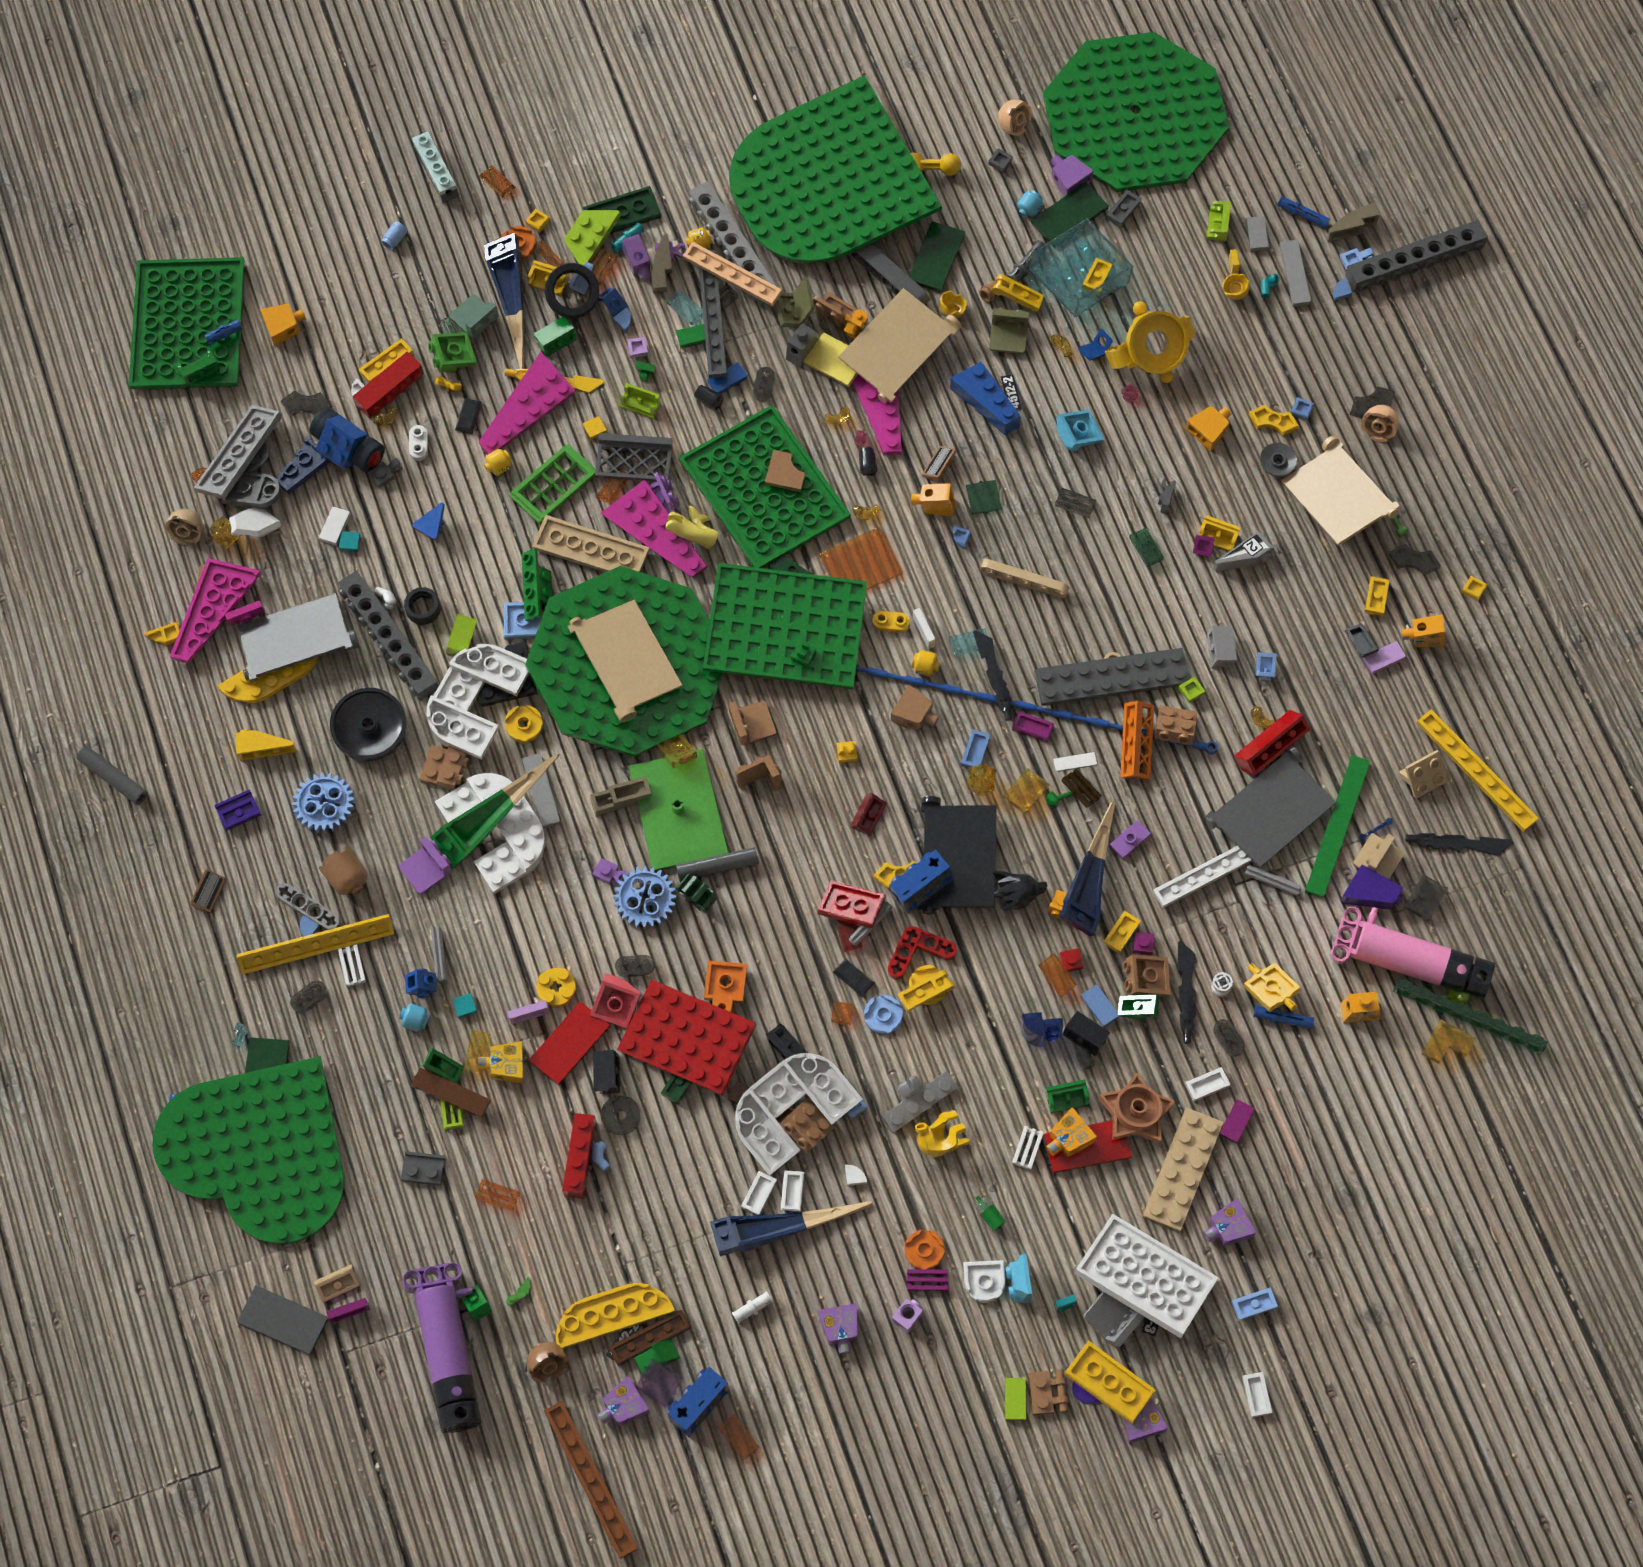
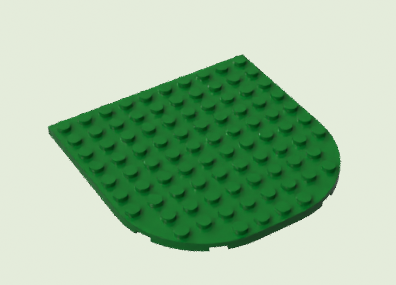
M865 75L761 124L742 141L733 156L730 166L729 183L733 200L752 235L763 248L765 247L773 255L790 262L812 264V262L824 261L825 263L837 260L942 210L940 202Z

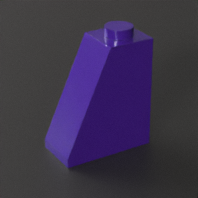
M1362 864L1340 902L1349 905L1391 910L1394 904L1398 906L1404 895L1401 894L1403 887Z

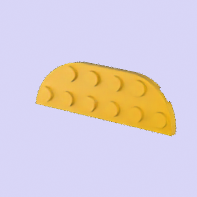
M317 658L257 677L258 680L250 682V680L246 681L242 670L217 685V687L226 697L233 701L261 702L307 675L317 663Z
M643 1283L626 1284L583 1298L572 1304L564 1312L565 1314L557 1326L556 1344L565 1349L675 1313V1309L669 1298L662 1291Z

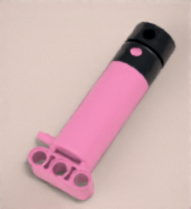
M1349 907L1343 913L1330 955L1334 963L1342 964L1346 962L1348 957L1460 993L1464 990L1466 995L1482 1000L1485 999L1494 973L1495 962L1479 957L1474 959L1470 954L1375 925L1378 909L1374 907L1369 913L1367 922L1361 920V912L1356 907ZM1352 912L1357 916V920L1349 921L1346 915ZM1348 931L1351 934V939H1342L1341 932ZM1338 949L1343 950L1345 957L1342 959L1337 958L1335 951ZM1476 975L1482 976L1484 982L1478 981Z

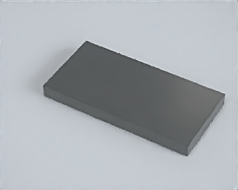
M255 1285L237 1323L311 1355L325 1328L328 1317Z

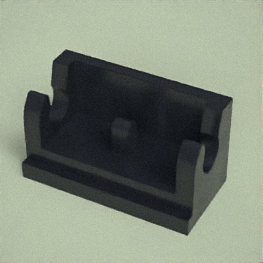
M1077 1011L1065 1026L1062 1035L1093 1056H1096L1107 1041L1106 1039L1110 1032Z
M781 1023L766 1034L767 1041L784 1060L796 1054L808 1053Z
M615 1050L593 1052V1084L595 1092L600 1091V1094L620 1093V1058Z

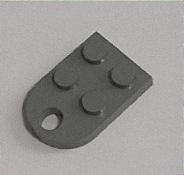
M243 472L227 497L221 499L222 504L265 508L278 500L281 489L277 479L272 475ZM268 490H275L272 494H266Z

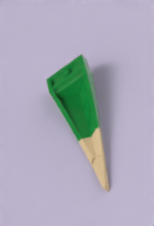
M560 754L550 757L500 791L446 823L430 837L437 844L441 853L445 854L449 859L452 867L459 865L475 851Z

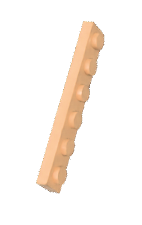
M694 242L690 244L683 254V258L772 307L783 293L779 287Z

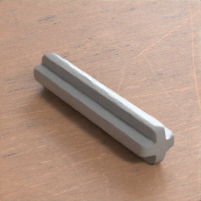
M1248 865L1245 871V875L1296 896L1300 893L1301 885L1255 866Z
M884 902L874 927L891 911L892 905L889 902ZM860 926L850 936V943L857 946L872 929Z
M432 927L431 937L436 980L438 983H444L447 981L442 929L441 927Z

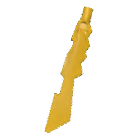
M505 369V376L514 377L521 381L528 369ZM577 375L574 378L564 377L574 389L590 393L604 384L602 379Z

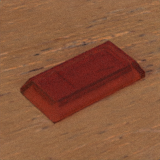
M834 919L844 952L863 947L862 942L854 946L849 941L850 936L857 930L856 924Z

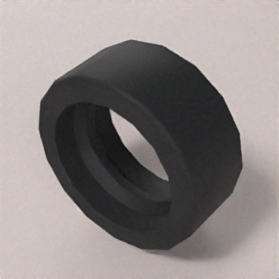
M427 587L413 589L404 600V608L408 618L419 625L432 623L441 612V604L437 594ZM419 598H429L433 601V608L426 614H416L412 611V604Z

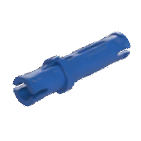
M1281 196L1278 201V207H1282L1290 211L1292 215L1296 214L1325 229L1330 221V218L1300 205L1298 201L1294 202L1284 196Z
M1255 1005L1254 1018L1257 1017L1270 1020L1271 1023L1280 1022L1310 1030L1313 1028L1314 1017L1277 1010L1278 1008L1269 1012L1265 1007Z

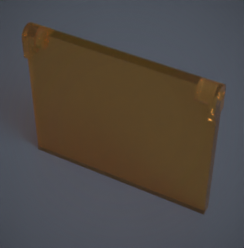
M880 527L819 553V557L830 577L867 581L866 590L903 574Z

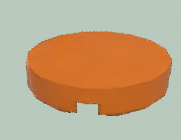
M515 226L503 233L501 238L512 233L518 235L522 259L528 258L536 249V238L529 228Z
M918 1230L912 1233L906 1240L904 1248L905 1258L915 1269H934L942 1262L945 1254L944 1243L935 1232Z

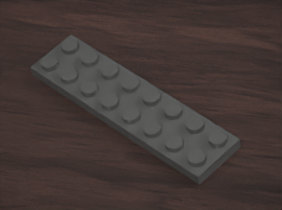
M1183 648L1037 668L1034 670L1041 706L1178 687L1190 680Z

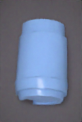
M394 222L383 236L382 245L389 250H393L406 235V227L399 222Z

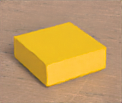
M535 209L526 219L525 223L540 233L550 222V217Z
M1237 249L1230 250L1229 254L1231 274H1238L1240 261Z
M599 416L583 423V427L590 440L598 438L599 433L607 434V429Z
M1470 576L1461 593L1479 601L1488 584Z

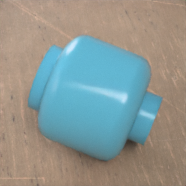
M1033 190L1025 192L1017 203L1020 209L1019 213L1025 218H1028V216L1036 217L1044 205L1043 197Z
M409 1004L407 1009L402 1008L399 1019H402V1027L415 1032L425 1029L429 1018L427 1010L415 1004Z

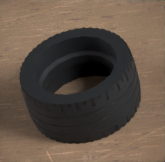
M578 263L562 264L555 268L548 276L545 285V298L549 307L556 314L570 319L580 318L588 314L595 307L599 298V283L594 273L586 266ZM574 273L582 276L588 282L590 288L589 298L581 307L567 308L556 299L554 288L561 276Z

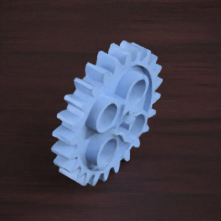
M322 772L320 778H317L313 774L314 780H310L307 777L308 783L304 784L301 782L302 789H296L298 795L293 796L294 801H296L292 803L293 808H296L293 812L295 815H298L296 818L298 822L302 821L303 827L308 825L309 831L315 827L316 833L320 829H323L324 833H326L327 828L334 832V826L341 828L340 822L347 824L345 817H352L350 811L355 810L352 805L355 803L353 790H350L349 784L346 785L345 779L340 780L339 775L333 778L332 774L329 773L325 777ZM314 791H321L318 795H313ZM339 793L338 797L331 798L333 794ZM311 808H316V810H315L314 812H312V813H309V812H308L309 809H311ZM329 811H335L333 815H327Z
M644 866L643 871L636 867V873L629 870V877L623 874L624 882L617 881L620 887L614 888L618 894L613 895L615 900H619L614 903L615 907H620L617 910V914L624 913L622 920L629 918L628 925L635 922L636 928L643 924L644 929H646L647 924L654 928V922L661 925V918L667 921L666 913L672 915L670 907L674 908L676 905L672 901L677 900L676 895H672L676 892V889L670 888L673 885V881L666 882L668 875L666 874L662 877V870L655 873L654 867L647 871L646 866ZM637 882H640L644 886L643 888L638 890L635 889L633 885ZM651 882V885L648 889V898L645 899L643 912L639 913V910L642 906V897L645 896L647 883ZM656 887L662 889V892L658 895L652 893V890ZM632 900L638 902V905L634 908L628 906V903ZM654 905L657 910L650 913L646 910L648 906Z

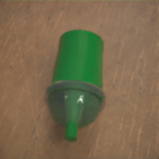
M979 1196L975 1198L978 1201L976 1204L977 1214L982 1217L993 1231L1000 1228L1006 1222L993 1201L987 1198L981 1199Z

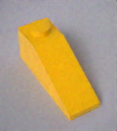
M249 729L235 733L236 751L240 761L297 752L294 742Z

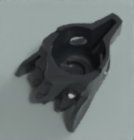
M993 871L995 878L1000 879L998 885H1001L998 891L994 893V896L1003 900L1004 904H1007L1003 911L1019 910L1027 907L1036 896L1045 893L1048 887L1047 882H1037L1028 874Z

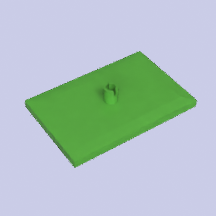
M703 749L629 765L631 779L634 780L646 776L651 795L638 801L637 805L651 865L654 867L655 872L675 868L676 864L728 853Z

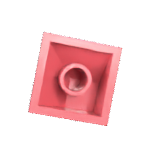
M605 973L590 1015L627 1028L640 992L624 979Z

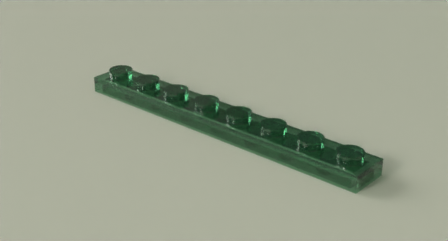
M1398 979L1393 989L1394 993L1539 1054H1542L1547 1046L1548 1041L1544 1040L1540 1035L1526 1033L1521 1027L1507 1025L1504 1020L1488 1017L1485 1012L1469 1009L1466 1004H1457L1450 1001L1447 996L1433 994L1428 988H1419L1408 980Z

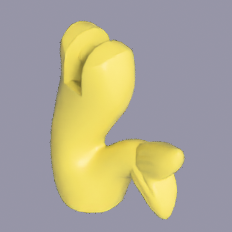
M690 505L688 509L692 522L677 512L669 513L665 529L708 550L714 546L718 537V531L704 525V523L711 520L707 515L699 514Z

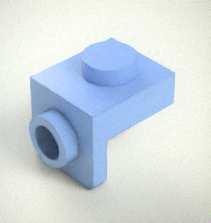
M1257 652L1255 675L1260 676L1259 679L1271 680V677H1276L1277 654Z

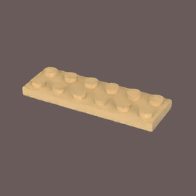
M545 515L532 545V548L537 549L539 552L602 572H607L618 566L641 572L650 551L647 546Z
M1185 1108L1143 1213V1218L1177 1232L1181 1231L1222 1128V1121L1190 1108Z

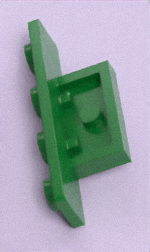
M535 548L522 553L525 621L528 622L541 616L540 604L546 606L548 599L553 596L551 571L538 566V550Z

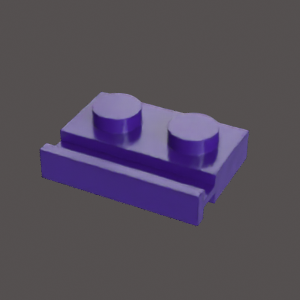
M250 789L214 805L226 831L261 816Z

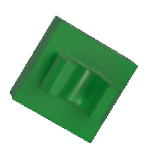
M636 361L635 369L640 372L639 379L648 382L649 374L655 375L657 367L654 364Z
M799 641L791 656V660L808 667L816 652V648Z

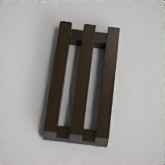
M1077 768L1061 780L1086 808L1097 802L1102 796Z

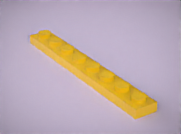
M1432 709L1417 720L1416 724L1523 832L1538 821L1539 818Z
M387 914L237 954V960L243 975L393 935L394 929L390 916Z

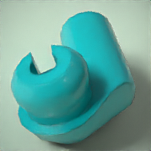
M1277 274L1269 275L1261 281L1262 298L1270 297V289L1280 281V277Z

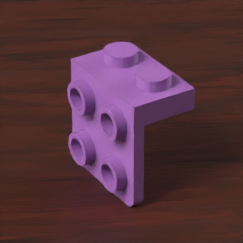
M658 472L655 473L657 482L650 485L651 489L669 513H680L681 511L678 506L681 504L677 496H674L671 491L673 490L671 482L664 475L661 476Z
M427 837L420 840L422 848L399 864L400 871L419 894H423L451 874L449 859L445 854L441 856L438 852L439 847L433 840L429 841Z

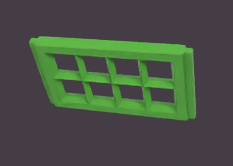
M567 444L512 490L509 497L540 524L543 522L545 515L550 516L591 481L595 477L596 469ZM564 455L574 463L566 471L556 463ZM553 465L562 473L555 481L545 473ZM576 466L586 474L578 482L568 474ZM541 475L550 483L543 491L533 483ZM565 476L574 484L567 492L556 484ZM528 486H531L539 494L532 501H529L521 493ZM553 486L562 494L555 502L545 495ZM541 496L550 504L544 512H541L533 505Z

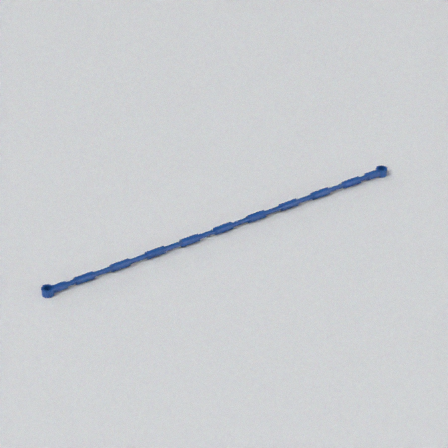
M856 665V672L861 671L876 677L892 678L916 686L941 689L943 692L956 695L963 694L976 697L979 700L997 703L994 695L971 692L962 690L960 687L947 684L940 685L924 681V679L904 677L888 673V671ZM1018 700L1011 701V705L1015 706V708L1032 712L1039 711L1068 720H1079L1103 728L1110 727L1123 730V725L1109 723L1107 720L1082 717L1071 712L1035 706V704ZM1142 729L1144 737L1146 736V729ZM1193 740L1192 745H1190L1192 748L1205 750L1210 755L1215 754L1218 748L1214 741L1205 743ZM1213 746L1215 749L1210 750L1208 747Z

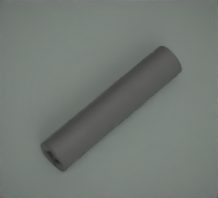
M85 746L79 751L77 755L79 762L133 803L139 805L146 799L148 792L90 747Z
M753 847L676 864L678 879L682 881L688 873L691 876L702 877L757 865L759 862L756 849Z

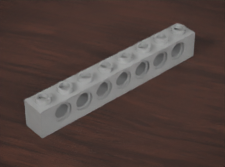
M708 181L689 190V204L692 208H696L700 221L705 222L706 229L709 230L710 235L713 234L715 237L714 241L718 248H722L725 259L730 260V262L745 270H753L750 273L777 286ZM750 295L752 300L757 301L759 306L765 304V302Z

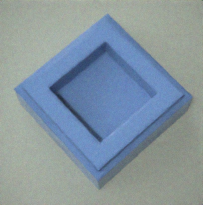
M1297 397L1291 414L1294 417L1307 421L1314 403Z

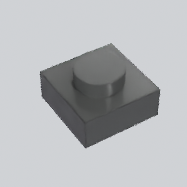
M998 148L989 159L988 165L1004 172L1012 162L1013 156Z

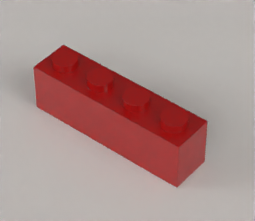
M405 352L352 396L355 405L369 419L373 415H377L385 405L393 402L396 396L405 392L413 382L418 381L424 374L422 365L412 355Z
M1289 710L1236 753L1234 757L1242 771L1255 776L1311 729L1302 714Z
M575 1113L562 1188L564 1197L580 1199L585 1197L597 1123L595 1115Z

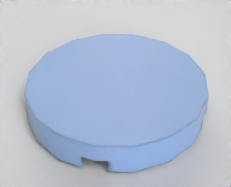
M881 995L874 997L866 1004L864 1010L865 1023L875 1033L890 1034L901 1025L903 1009L900 1003L891 996Z

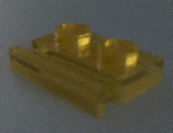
M682 734L668 739L662 744H657L656 747L672 768L678 763L681 765L698 758L697 752Z
M1027 768L1004 794V799L1010 801L1013 806L1026 814L1046 792L1050 784Z

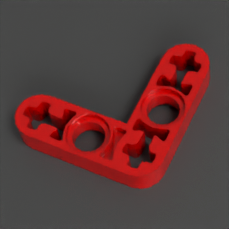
M909 926L904 930L888 965V975L895 980L903 978L916 949L944 960H952L957 954V947L952 941L918 927ZM914 932L915 937L912 938L911 945L907 944L909 941L908 934ZM927 939H933L936 942L932 948L926 947L924 943ZM939 942L942 943L941 948H939V951H936L938 949ZM951 947L952 952L945 954L944 949ZM906 948L910 951V954L907 957H901L899 951ZM898 961H900L901 972L898 971L896 974H894L892 968H896L898 965Z

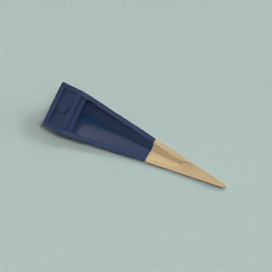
M512 233L484 245L486 262L504 310L520 369H524L522 252L519 249L518 235Z
M1115 801L1110 803L1063 900L1064 905L1059 918L1090 937L1095 935L1100 920L1105 858Z
M869 1201L835 1208L785 1214L728 1216L710 1221L719 1255L724 1256L738 1251L740 1253L749 1251L872 1207L873 1203Z

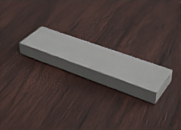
M1298 240L1282 241L1279 246L1292 306L1310 305L1311 298Z
M540 753L522 758L526 773L543 763ZM545 771L531 787L543 828L561 824Z

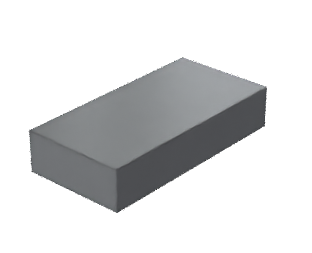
M1264 216L1247 217L1246 226L1250 252L1268 251L1269 245Z

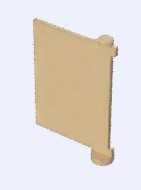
M903 288L838 358L877 389L880 401L892 403L896 398L894 394L950 334L954 336L961 329L962 325L952 315H948L944 320Z
M1330 436L1322 444L1324 453L1282 479L1281 482L1339 546L1382 517L1389 516L1391 519L1395 518L1399 514L1398 509L1400 505L1396 501L1392 503L1343 450L1345 446L1336 436Z
M635 600L587 620H581L580 617L570 620L571 625L568 626L570 633L575 632L616 706L614 712L620 722L629 721L636 716L637 712L634 707L682 687V683Z

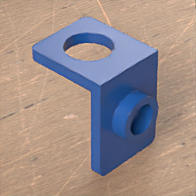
M616 288L606 289L599 295L597 300L604 302L613 317L626 307L628 308Z
M1101 329L1093 342L1080 346L1078 350L1091 361L1105 356L1104 351L1110 348L1113 339ZM1101 336L1106 339V346L1101 345Z

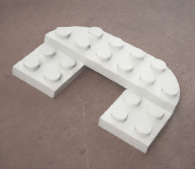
M477 644V647L468 650L465 648L457 653L450 661L447 673L434 696H430L427 704V719L435 738L446 747H454L482 760L499 729V725L469 711L485 683L517 696L529 675L525 667L527 659L491 644Z
M493 773L474 775L467 778L465 784L434 802L448 823L511 784L512 781L504 776ZM524 796L497 825V828L507 842L473 861L493 894L529 874L537 867L543 857L546 846L544 830L540 820Z
M801 1053L786 1058L753 1084L742 1095L737 1104L735 1126L738 1136L769 1176L800 1151L798 1146L775 1119L797 1100L807 1094L831 1125L863 1100L840 1070L825 1057L817 1054Z

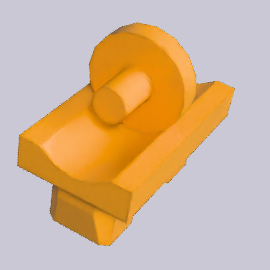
M862 309L856 310L852 318L848 314L845 317L847 325L844 328V332L847 333L849 338L855 340L866 328L864 324L868 321V315Z

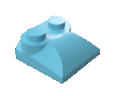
M1089 409L1059 414L1056 418L1057 431L1064 445L1070 451H1078L1083 446L1104 441V437Z
M1025 1253L1016 1262H1009V1267H1005L1006 1277L1011 1279L1012 1286L1008 1287L1009 1298L1014 1299V1303L1021 1302L1025 1304L1031 1302L1032 1289L1027 1255Z

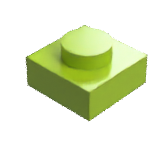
M1196 677L1179 685L1178 688L1188 703L1205 694V690Z

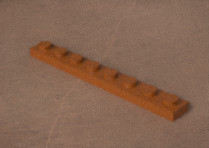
M560 1401L547 1408L544 1412L619 1559L638 1550V1547L565 1405Z

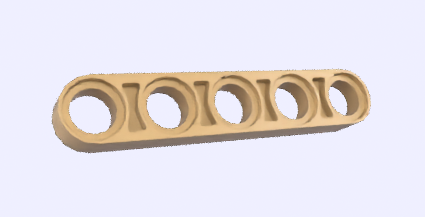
M984 559L980 567V571L986 575L1059 598H1066L1070 589L1066 583L990 559Z

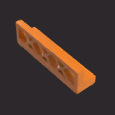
M1141 701L1124 703L1120 778L1129 779L1136 777L1143 780H1150L1154 721V705ZM1143 708L1147 709L1146 718L1143 715ZM1143 726H1144V728L1146 729V736H1145V737H1144L1143 734H1142V727H1143ZM1142 745H1143L1144 748H1145V754H1144V755L1141 753V746H1142ZM1141 763L1144 767V774L1139 773Z

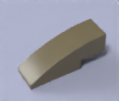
M1372 203L1362 206L1343 216L1329 229L1327 241L1330 242L1360 235L1364 227L1377 224L1379 212L1376 204Z
M668 234L663 235L655 254L652 269L653 293L667 291L665 274L672 273Z
M645 776L609 786V789L590 794V801L595 817L643 800L651 795V791Z

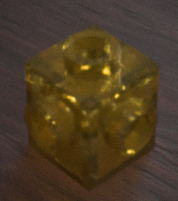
M224 516L215 520L210 527L211 538L226 549L240 536H232L230 521Z
M985 764L969 767L967 789L980 796L995 791L996 769Z

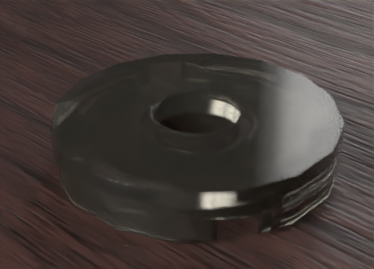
M614 1096L608 1099L602 1107L601 1121L605 1129L612 1134H629L635 1130L640 1122V1109L637 1103L630 1097ZM618 1111H624L626 1117L618 1120L615 1118V1114Z

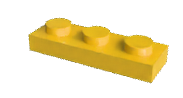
M401 338L359 368V373L369 383L405 352H408L410 355L414 354L413 350Z

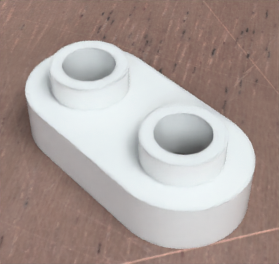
M416 425L409 431V453L415 461H422L428 456V433L426 428L421 425Z

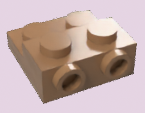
M1160 705L1154 739L1192 745L1197 712Z
M431 745L419 780L423 783L455 790L463 782L464 768H468L470 758L467 753L451 747L445 749Z
M1132 954L1125 959L1123 971L1127 973V979L1124 982V989L1128 991V996L1157 995L1159 997H1168L1171 995L1168 957Z
M808 1098L780 1123L784 1131L806 1153L835 1127L833 1124H830Z

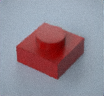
M1079 948L1060 952L1064 973L1083 969L1084 966Z

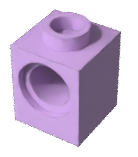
M906 1298L892 1316V1323L909 1334L923 1315L922 1306L912 1299L910 1301ZM910 1310L914 1313V1316L911 1319H906L903 1313Z

